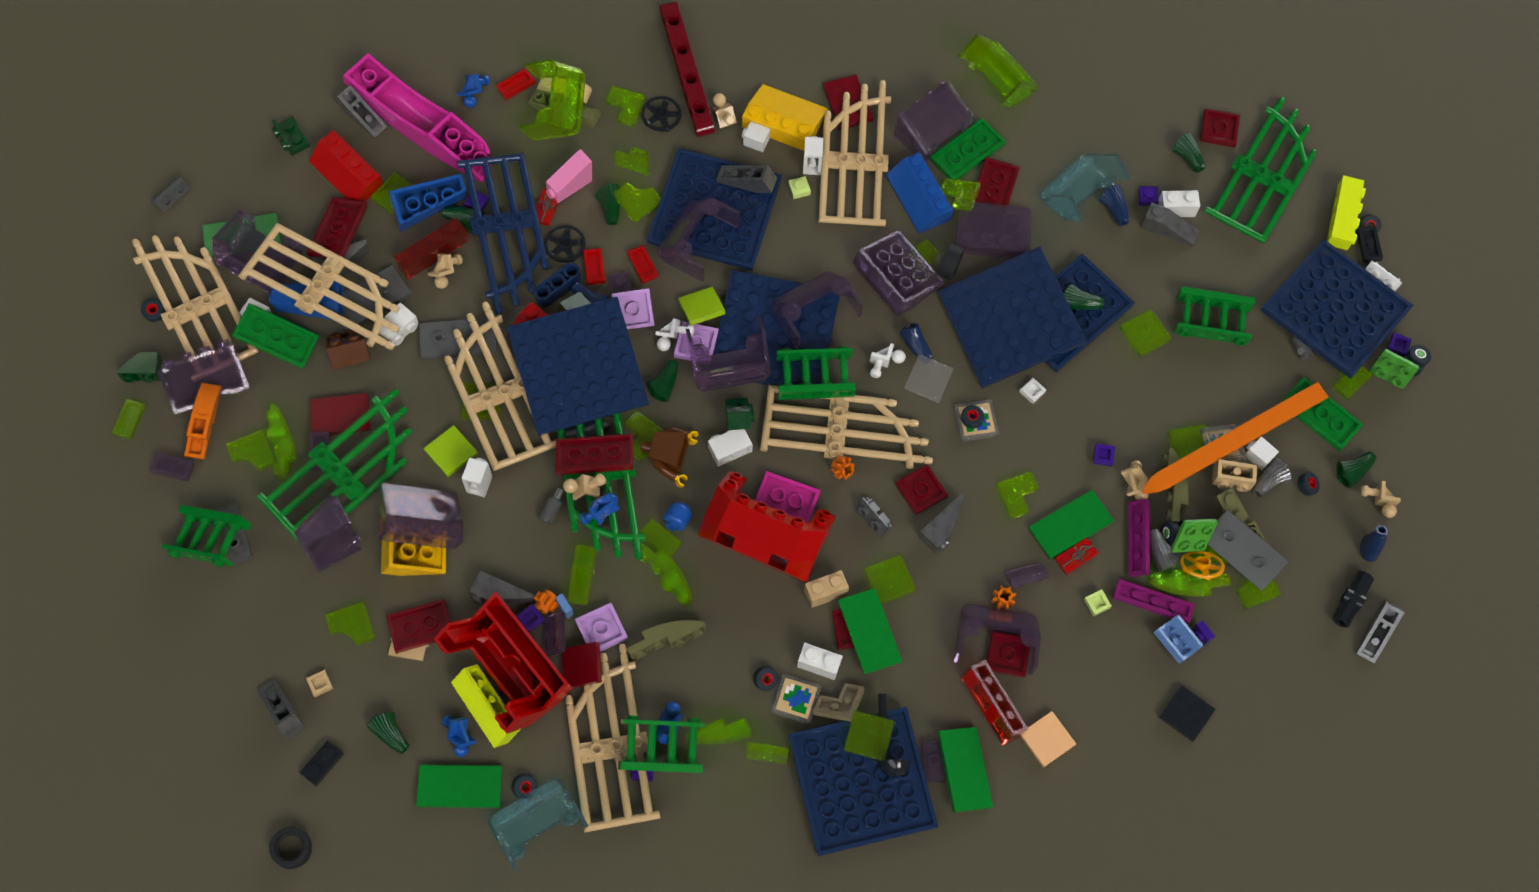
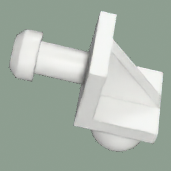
M673 319L660 331H656L655 335L661 336L657 341L658 349L667 351L671 346L668 338L678 339L679 333L686 334L689 337L693 336L694 327L688 325V327L680 326L681 321Z
M891 343L889 347L877 353L872 352L870 363L874 364V367L871 369L870 375L873 378H879L882 373L880 371L881 367L888 368L891 357L895 363L900 364L904 362L906 358L904 351L895 350L893 352L894 344Z

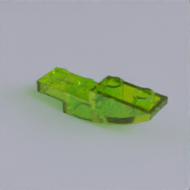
M270 403V410H267L269 428L266 429L267 439H270L273 444L274 455L277 457V463H274L273 466L274 474L278 476L280 481H286L289 478V463L297 462L295 442L282 413L274 403Z
M640 542L642 559L640 561L650 564L652 566L651 569L657 575L662 574L660 577L661 587L667 593L672 592L677 596L676 600L684 606L687 604L691 607L693 605L691 591L687 580L677 564L661 548L654 553Z
M1182 569L1172 570L1170 574L1155 572L1152 573V576L1147 577V581L1151 585L1170 593L1185 596H1212L1211 588L1231 585L1230 577L1224 574V572L1222 575L1211 578L1209 581L1195 576L1190 578V575L1186 572L1184 573Z

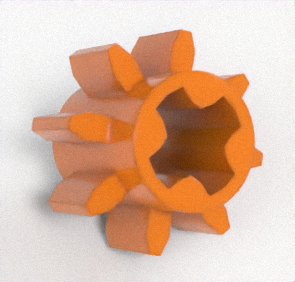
M838 455V458L832 461L830 471L835 473L834 477L847 480V477L853 474L855 464L851 463L850 457Z
M1000 585L999 592L994 590L992 593L996 597L991 602L997 604V609L1001 607L1007 611L1009 604L1014 606L1016 603L1012 599L1017 594L1012 593L1011 587L1003 588Z
M545 590L543 593L538 591L533 598L536 602L534 606L543 614H547L549 611L554 613L559 606L556 602L557 596L549 590Z

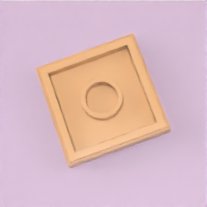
M1053 711L1019 734L1043 768L1076 746V742Z

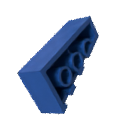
M453 175L389 191V200L399 231L402 232L442 211L444 207H449L465 199L467 190L462 175Z

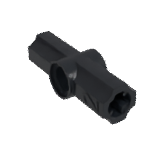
M1359 570L1350 587L1343 593L1340 599L1341 604L1332 619L1336 625L1345 628L1350 626L1354 616L1365 603L1366 594L1374 581L1370 573Z

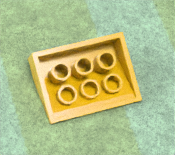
M762 84L750 100L742 116V128H748L750 122L770 129L771 139L804 151L805 137L816 136L824 119L825 111L828 108Z
M390 492L383 498L381 574L410 576L446 573L447 499Z

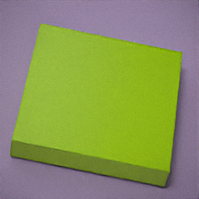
M713 286L678 298L679 304L691 326L726 314Z
M454 425L423 448L448 478L467 464L469 458H474L478 455L477 450Z

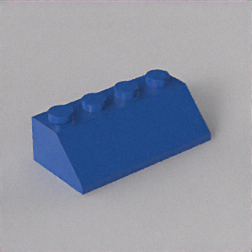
M920 152L904 158L886 174L890 185L918 234L951 221L953 209Z

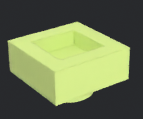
M806 176L788 180L793 199L811 195Z
M1102 589L1084 598L1093 617L1112 607Z

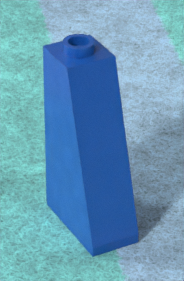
M336 281L329 288V290L343 296L344 288ZM302 283L284 285L299 294H302L307 287ZM273 288L271 294H269V302L277 312L330 319L315 310L312 314L301 311L294 306L296 300ZM326 296L322 298L319 303L320 305L343 316L342 304Z

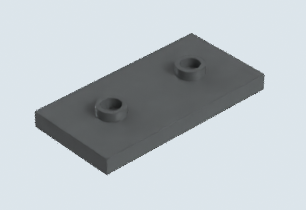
M393 265L376 274L381 279L383 278L389 282L387 287H382L379 283H376L382 298L396 305L412 296L411 291ZM366 280L358 284L370 291ZM351 289L343 293V297L375 313L374 301ZM343 306V317L358 325L370 320Z
M475 318L479 327L488 322V318ZM468 320L419 323L421 360L444 358L447 355L458 357L460 348L453 330L459 329L466 342L473 333ZM490 328L482 335L491 354H497L496 336L493 329ZM477 340L469 349L471 356L483 355Z
M1227 509L1217 520L1218 524L1208 545L1263 591L1289 561Z

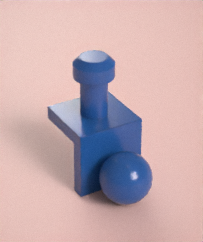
M479 74L465 75L466 83L462 91L457 92V95L465 96L463 102L467 108H473L477 104V99L472 94L482 92L481 85H489L490 79L487 75H483L480 78Z
M609 492L594 500L589 507L590 512H584L580 515L581 522L587 525L595 518L599 525L602 524L608 515L620 509L617 504V496Z
M675 701L669 702L666 705V710H663L659 721L681 722L683 714H680V705ZM658 725L656 737H658V741L661 744H668V725Z
M446 715L442 719V725L446 728L449 727L447 739L455 744L453 749L455 755L464 757L469 752V745L476 744V740L467 734L469 718L454 719L451 715Z

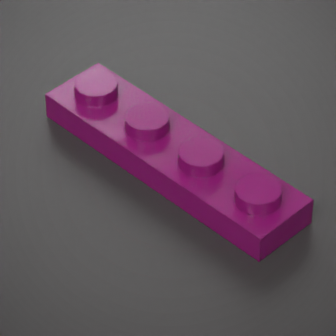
M1147 499L1128 502V576L1132 578L1150 575L1149 501Z
M1121 579L1117 581L1113 595L1114 600L1171 619L1176 615H1180L1186 624L1191 622L1195 607L1194 603Z

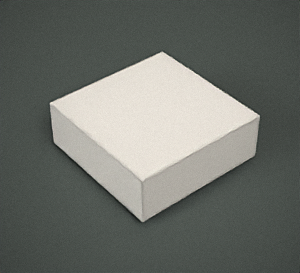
M1032 378L1019 392L1034 404L1047 389Z

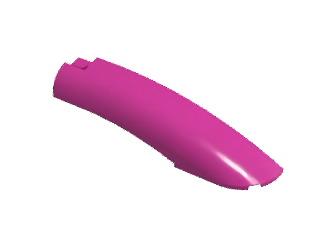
M369 53L343 75V83L347 86L351 85L378 116L422 149L454 169L465 174L464 168H458L457 161L490 157V150L480 135L454 113L444 110L410 88ZM482 165L473 166L474 179L482 183L485 180Z

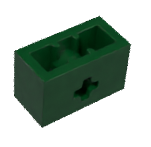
M748 397L725 399L728 430L751 429V422H755L753 405L749 404Z

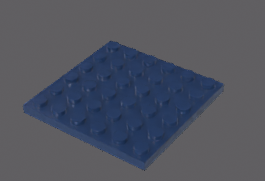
M678 148L647 239V244L753 271L782 181V174L774 173L777 176V180L772 193H755L716 181L722 165L743 164Z
M1323 239L1260 310L1351 379L1414 305Z
M1041 246L938 291L982 389L1087 343Z
M732 270L724 302L726 314L721 316L709 374L764 385L782 386L784 384L783 361H777V350L783 348H790L791 350L829 349L841 290ZM802 360L790 361L791 383L793 385H801L803 383ZM809 360L810 382L812 384L822 383L821 360Z
M617 296L507 327L538 436L649 405Z
M907 707L887 711V760L902 759L911 762L906 774L900 777H889L880 769L878 713L853 719L852 722L843 721L788 734L817 857L938 828Z

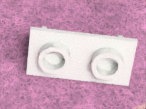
M1371 261L1365 269L1394 291L1402 284L1400 278L1398 279L1390 272L1388 273L1378 262Z

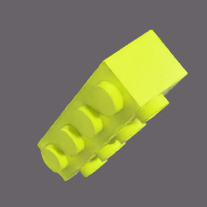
M1345 175L1342 176L1337 185L1327 242L1336 248L1348 250L1351 244H1355L1357 239L1355 229L1358 228L1360 223L1358 214L1361 213L1363 207L1361 199L1365 195L1366 188H1363L1364 180Z
M478 664L463 668L453 679L452 685L492 746L496 748L509 743L521 729L506 734L500 728L499 723L494 717L507 712Z

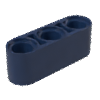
M568 263L540 283L534 290L537 305L540 307L550 306L570 291L575 283H580L581 273L579 266L576 263ZM555 284H562L559 287L554 286ZM542 294L547 295L546 297H539Z

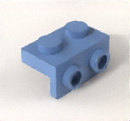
M1176 615L1154 632L1178 664L1191 657L1203 647L1201 641L1180 615Z

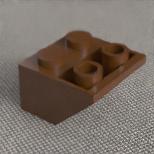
M351 329L344 333L335 332L326 337V350L332 369L336 370L369 361L370 353L366 344V337Z

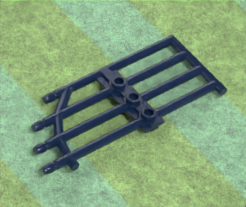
M524 153L457 161L458 168H464L475 216L469 217L471 231L473 235H479L490 285V291H486L485 296L486 299H493L497 315L502 314L499 295L510 291L513 306H519L520 302L516 287L525 279L529 293L534 294L535 285L532 272L539 259L543 270L549 269ZM507 162H519L529 210L518 211ZM489 164H501L511 212L500 213ZM481 165L493 213L483 216L472 172L473 166ZM533 227L537 249L529 262L522 229ZM515 230L524 269L516 279H514L504 231ZM497 232L508 281V284L499 288L497 287L486 237L487 233Z

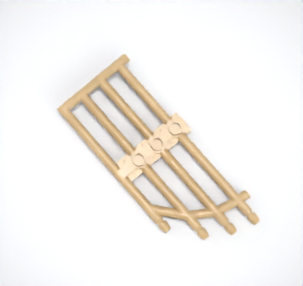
M881 80L879 83V97L868 99V85L862 84L861 101L850 106V94L845 92L843 95L842 111L832 121L830 120L831 111H825L818 222L886 226V219H880L882 172H888L889 156L883 155L885 104H891V96L886 97V82ZM878 104L876 154L865 153L867 106ZM860 109L858 153L847 152L849 114ZM842 121L840 152L829 151L830 132ZM828 169H839L837 216H826ZM846 170H857L855 217H844ZM864 171H875L873 218H862Z
M279 223L275 224L239 274V277L243 280L249 275L296 300L294 306L305 313L312 314L315 310L368 338L366 344L370 347H373L376 342L389 350L395 348L392 342L379 336L381 326L389 328L396 333L400 330L399 326L383 318V307L389 308L396 313L400 310L397 305L382 298L376 283H379L382 287H387L389 282ZM280 232L322 254L327 259L321 266L274 241V239ZM268 247H271L317 271V273L310 280L263 254ZM260 261L307 287L302 294H299L255 271L253 268ZM346 267L365 277L370 291L340 276L339 274L342 269ZM336 281L374 301L375 313L329 290V288ZM326 296L374 321L372 332L320 305V301Z
M154 235L152 242L157 252L146 254L138 239L132 240L138 254L133 260L136 265L142 263L166 311L160 315L168 331L174 328L196 372L191 375L193 382L199 381L259 352L258 349L248 344L249 349L240 353L237 352L216 309L227 304L237 325L241 315L211 255H209V251L205 247L200 249L204 259L189 254L182 240L177 236L174 238V243L179 252L166 251L160 238ZM161 258L183 304L172 308L150 263L151 260ZM169 258L183 259L201 296L192 300L189 299ZM194 264L209 269L218 288L207 292ZM208 312L231 357L220 361L199 319V316ZM191 320L213 363L212 366L204 370L181 326Z
M483 302L482 307L488 322L479 327L474 315L468 313L467 320L473 333L465 342L460 330H453L460 352L456 364H453V360L449 355L445 356L444 359L493 471L556 448V439L551 441L548 434L542 435L541 438L544 444L533 448L512 401L523 396L531 413L520 371L498 325L503 322L502 316L495 317L488 302ZM490 328L493 329L515 379L504 382L482 335ZM476 340L497 384L486 389L469 352V349ZM464 361H466L479 392L469 396L460 378ZM502 403L506 404L526 451L515 454L494 406ZM488 410L509 458L497 461L476 413Z
M768 385L760 450L763 452L768 451V446L824 452V458L832 460L838 458V455L843 457V454L905 461L906 468L909 469L914 468L913 462L932 464L933 462L932 457L913 455L911 444L927 446L929 440L908 436L903 426L918 427L919 421L899 418L886 407V405L895 407L897 401L894 399L887 400L886 398L860 395L843 398H820L830 400L829 409L774 403L775 393L778 394L779 386ZM849 402L872 404L884 416L848 412ZM781 411L828 417L827 427L772 421V412ZM847 419L893 424L899 435L846 429ZM770 428L826 434L825 444L769 438ZM845 437L903 443L905 454L844 447Z
M624 643L619 644V653L621 654L620 666L610 669L607 654L601 653L602 682L584 686V692L575 707L573 706L572 695L565 697L584 833L660 819L659 810L653 811L647 772L638 770L645 813L632 815L626 771L618 769V761H624L623 757L626 756L627 735L620 736L612 677L623 673L629 715L637 716L630 670L636 669L635 661L629 662L628 654L626 653L627 647ZM604 683L612 738L600 740L593 692ZM586 704L592 741L579 743L576 719ZM636 724V761L644 762V753L647 752L648 743L647 733L640 732L639 724ZM613 758L616 760L624 817L615 819L611 817L603 760ZM595 762L604 820L591 823L583 770V764Z

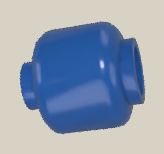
M683 502L672 503L663 515V520L666 523L665 526L671 531L684 530L692 518L690 507Z

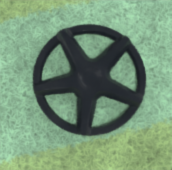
M660 96L652 98L645 103L641 116L645 126L659 132H669L679 123L681 109L673 99ZM664 99L661 106L654 107L649 104L654 100ZM669 101L677 107L678 112L668 111ZM646 108L654 113L648 120H646L644 115ZM668 117H677L672 125H668ZM659 120L663 128L654 127L651 124Z
M566 225L552 229L544 241L545 250L549 258L561 263L575 262L583 254L586 245L581 231ZM565 228L563 236L557 238L551 235L556 230ZM571 229L580 235V240H571ZM548 240L557 244V247L551 253L547 246ZM582 245L579 253L574 256L571 248ZM564 251L569 258L561 259L555 256Z

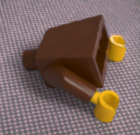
M673 426L662 432H656L652 442L643 441L641 452L649 453V459L653 467L670 480H675L676 486L682 488L685 485L680 483L679 479L687 481L688 478L684 474L680 476L677 474L681 473L688 444L695 445L698 440L692 437L696 438L699 434L697 431L688 433L687 430Z

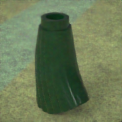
M1192 133L1179 136L1172 152L1183 157L1196 173L1203 171L1206 168L1204 159Z
M606 184L596 192L595 198L603 207L607 224L613 226L617 225L619 220L620 186L618 184Z
M444 207L442 212L443 218L463 226L468 233H472L469 217H475L473 209Z
M1073 284L1063 291L1071 310L1103 309L1104 298L1081 291Z
M668 360L659 375L646 383L654 399L661 402L669 401L677 378L679 365L677 361Z
M1368 451L1354 460L1338 461L1336 471L1340 483L1347 488L1354 486L1375 463L1377 459L1375 454Z
M395 712L376 714L367 724V728L394 751L403 754L410 745L396 724Z

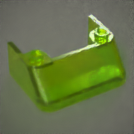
M976 34L957 55L959 58L967 60V65L975 71L977 69L981 71L1002 93L1000 95L1002 105L1014 107L1035 93L1039 88L1038 84L1012 56L993 39Z
M555 60L525 63V67L539 80L547 77L552 78L549 108L541 109L537 113L535 123L519 125V129L533 141L577 134L582 124L586 79L584 71L579 67Z

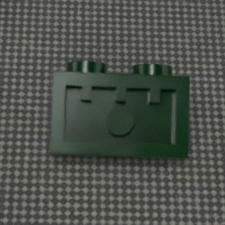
M293 116L280 123H277L275 119L272 120L274 127L271 129L276 138H281L280 144L284 151L288 150L291 156L311 147Z

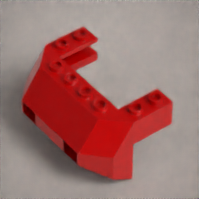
M729 471L719 483L704 515L698 536L799 581L808 583L819 551L830 535L836 516L827 510L820 509L817 510L809 523L800 517L790 516L781 509H774L762 501H755L746 494H742L740 489L746 483L747 478L738 472Z
M496 591L472 618L447 623L434 638L440 650L445 654L470 648L475 658L482 663L487 673L496 681L499 689L506 694L510 700L504 706L507 712L494 717L506 734L532 725L557 706L573 689Z

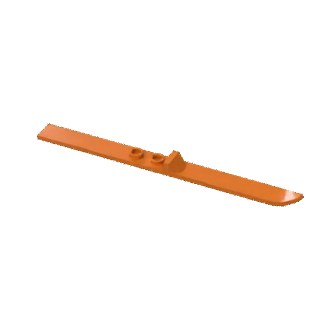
M1319 382L1309 386L1158 471L1146 483L1142 494L1158 493L1169 489L1329 398Z

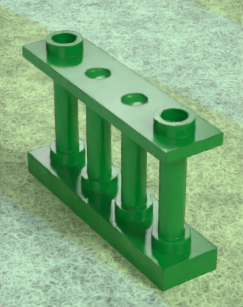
M1181 286L1177 294V301L1184 303L1182 323L1178 322L1174 329V334H1179L1182 337L1192 336L1235 343L1238 346L1248 345L1252 339V334L1245 333L1246 312L1252 310L1255 305V298ZM1192 303L1202 306L1200 326L1189 324ZM1210 306L1220 308L1219 329L1208 327ZM1228 309L1239 312L1237 332L1226 330Z
M840 346L830 349L791 350L790 348H783L777 350V361H783L784 384L779 386L778 389L779 400L855 397V383L848 381L847 359H852L853 348ZM828 359L840 360V383L832 384L829 382ZM802 360L803 383L801 385H793L791 383L790 361ZM809 360H821L822 383L812 384L810 382Z
M181 505L178 512L185 516L184 524L174 545L162 544L161 548L168 552V556L175 559L184 557L209 562L220 568H223V566L232 567L234 563L226 559L225 556L236 532H239L240 529L249 531L251 523L240 515ZM198 521V528L188 549L182 548L192 524ZM213 524V530L203 551H197L196 549L207 526ZM228 527L229 530L218 554L211 553L221 530Z
M626 715V719H621V723L628 724L626 757H624V761H618L619 770L703 773V765L698 764V760H696L697 727H705V723H700V718H688L687 722L639 720V716ZM636 724L648 725L647 758H645L644 762H636L634 757ZM657 725L669 726L668 753L665 763H657V758H655ZM677 726H689L688 760L685 761V764L677 763L678 759H675Z

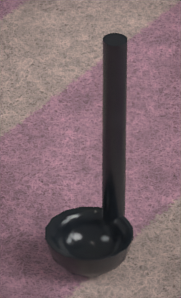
M878 694L880 769L889 777H900L906 774L911 762L902 759L887 760L886 694Z

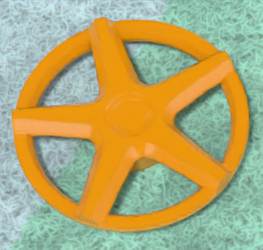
M1206 551L1187 552L1180 559V566L1184 573L1186 572L1198 578H1205L1207 581L1222 575L1225 570L1224 562L1215 554ZM1191 554H1205V556H1199V557H1196V558H1193V557H1191L1190 555H1191ZM1214 557L1217 559L1221 566L1212 565L1210 558ZM1184 558L1194 565L1186 567ZM1200 570L1203 574L1195 573L1193 571ZM1209 570H1219L1214 574L1209 573Z

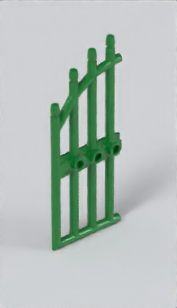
M1284 97L1278 99L1273 109L1269 106L1266 108L1265 113L1269 116L1245 156L1241 154L1237 156L1231 167L1235 172L1213 209L1207 206L1204 212L1263 244L1269 237L1317 153L1315 149H1312L1306 157L1303 141L1310 130V126L1305 125L1299 135L1292 126L1299 110L1294 109L1287 120L1279 114L1280 109L1285 103ZM1275 119L1283 127L1261 164H1258L1251 160ZM1289 133L1294 144L1278 171L1274 172L1268 169L1267 166L1286 134ZM1298 152L1301 167L1293 181L1283 177ZM1243 174L1251 178V181L1232 213L1227 217L1219 211ZM1257 183H1260L1268 188L1244 226L1235 220ZM1275 191L1283 195V198L1262 234L1252 230V227Z
M397 389L389 392V395H386L381 400L376 395L371 400L374 403L371 409L327 446L321 442L307 454L311 459L267 497L263 492L256 497L305 550L309 549L407 463L404 457L398 460L396 464H394L397 446L406 437L411 435L412 430L407 428L396 437L394 423L401 416H404L408 409L404 406L390 417L385 408L393 398L398 396L399 391ZM380 412L385 422L339 460L332 451L375 414ZM387 430L389 444L352 474L345 465ZM387 456L384 473L370 486L365 488L359 479ZM315 465H318L324 474L280 511L272 502ZM331 479L337 488L293 525L286 516ZM344 493L351 502L306 539L299 530Z
M621 413L613 415L616 435L624 434ZM602 419L595 420L597 436H605ZM584 424L577 425L578 438L585 437ZM565 429L557 431L558 439H566ZM635 465L634 470L563 475L565 481L567 479L575 480L583 474L591 477L602 474L606 479L604 484L605 494L613 493L612 480L623 479L631 534L619 533L616 512L608 515L610 530L598 526L595 518L585 526L591 530L595 551H600L601 548L599 535L612 539L615 558H621L622 556L620 541H632L635 559L641 560L640 541H646L645 533H639L630 478L636 476ZM566 492L569 521L571 523L570 528L572 532H577V520L581 522L580 515L582 513L576 509L572 493ZM586 495L588 512H590L589 507L594 501V496Z

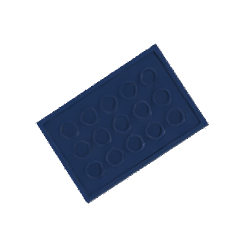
M1083 254L1055 277L1062 291L1073 284L1081 291L1104 298L1103 309L1072 310L1087 343L1045 361L1056 373L1135 304L1130 297Z

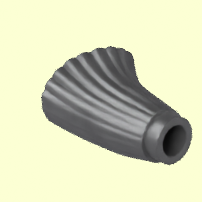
M1274 458L1258 478L1252 490L1253 494L1261 498L1276 486L1291 482V473L1288 465L1284 461Z
M1159 529L1150 531V548L1159 573L1164 574L1173 571L1182 555L1171 551L1170 545Z

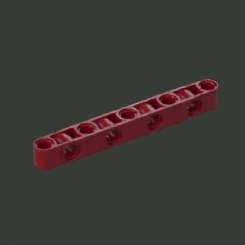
M676 1L659 5L661 18L696 136L701 137L715 134L714 124L678 3Z

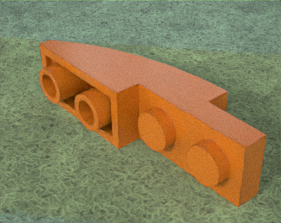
M201 383L186 436L188 439L185 457L206 459L212 424L215 423L222 386Z

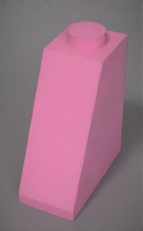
M581 149L546 181V193L550 199L555 198L557 203H560L592 182V161Z

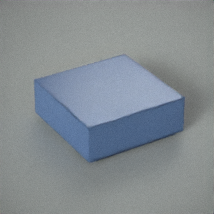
M563 594L557 596V605H559L565 617H572L574 615L573 610Z

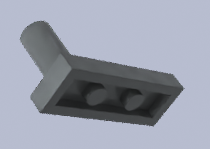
M237 503L218 509L219 512L241 516ZM228 527L223 529L225 536L229 530ZM240 529L239 532H236L230 545L229 553L234 564L253 558L246 530Z

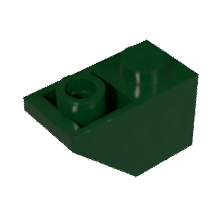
M138 352L117 369V374L122 381L127 383L135 381L147 383L161 381L163 359L158 352Z

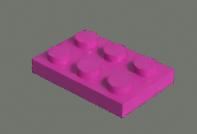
M766 471L755 501H762L769 507L781 509L786 514L800 517L809 523L821 490Z

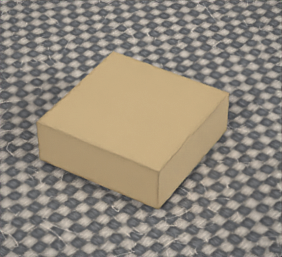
M325 669L306 678L314 697L334 689Z

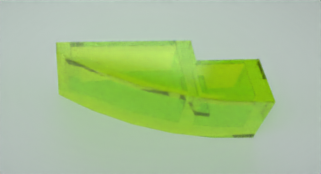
M576 545L568 603L588 605L597 553L592 546Z
M745 717L728 725L725 724L722 718L697 729V745L728 744L751 737V730ZM689 733L685 735L687 743L689 742Z

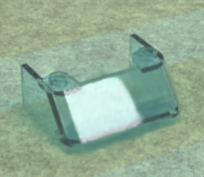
M1089 153L1075 161L1043 189L1039 195L1042 201L1063 220L1082 222L1084 218L1077 206L1098 188L1107 189L1113 186L1116 180H1129L1131 177L1119 154Z
M554 778L544 783L523 798L518 799L492 815L487 822L514 871L518 870L514 860L520 859L526 851L525 843L559 822L564 826H573L580 820L585 828L588 827L577 804L559 778Z

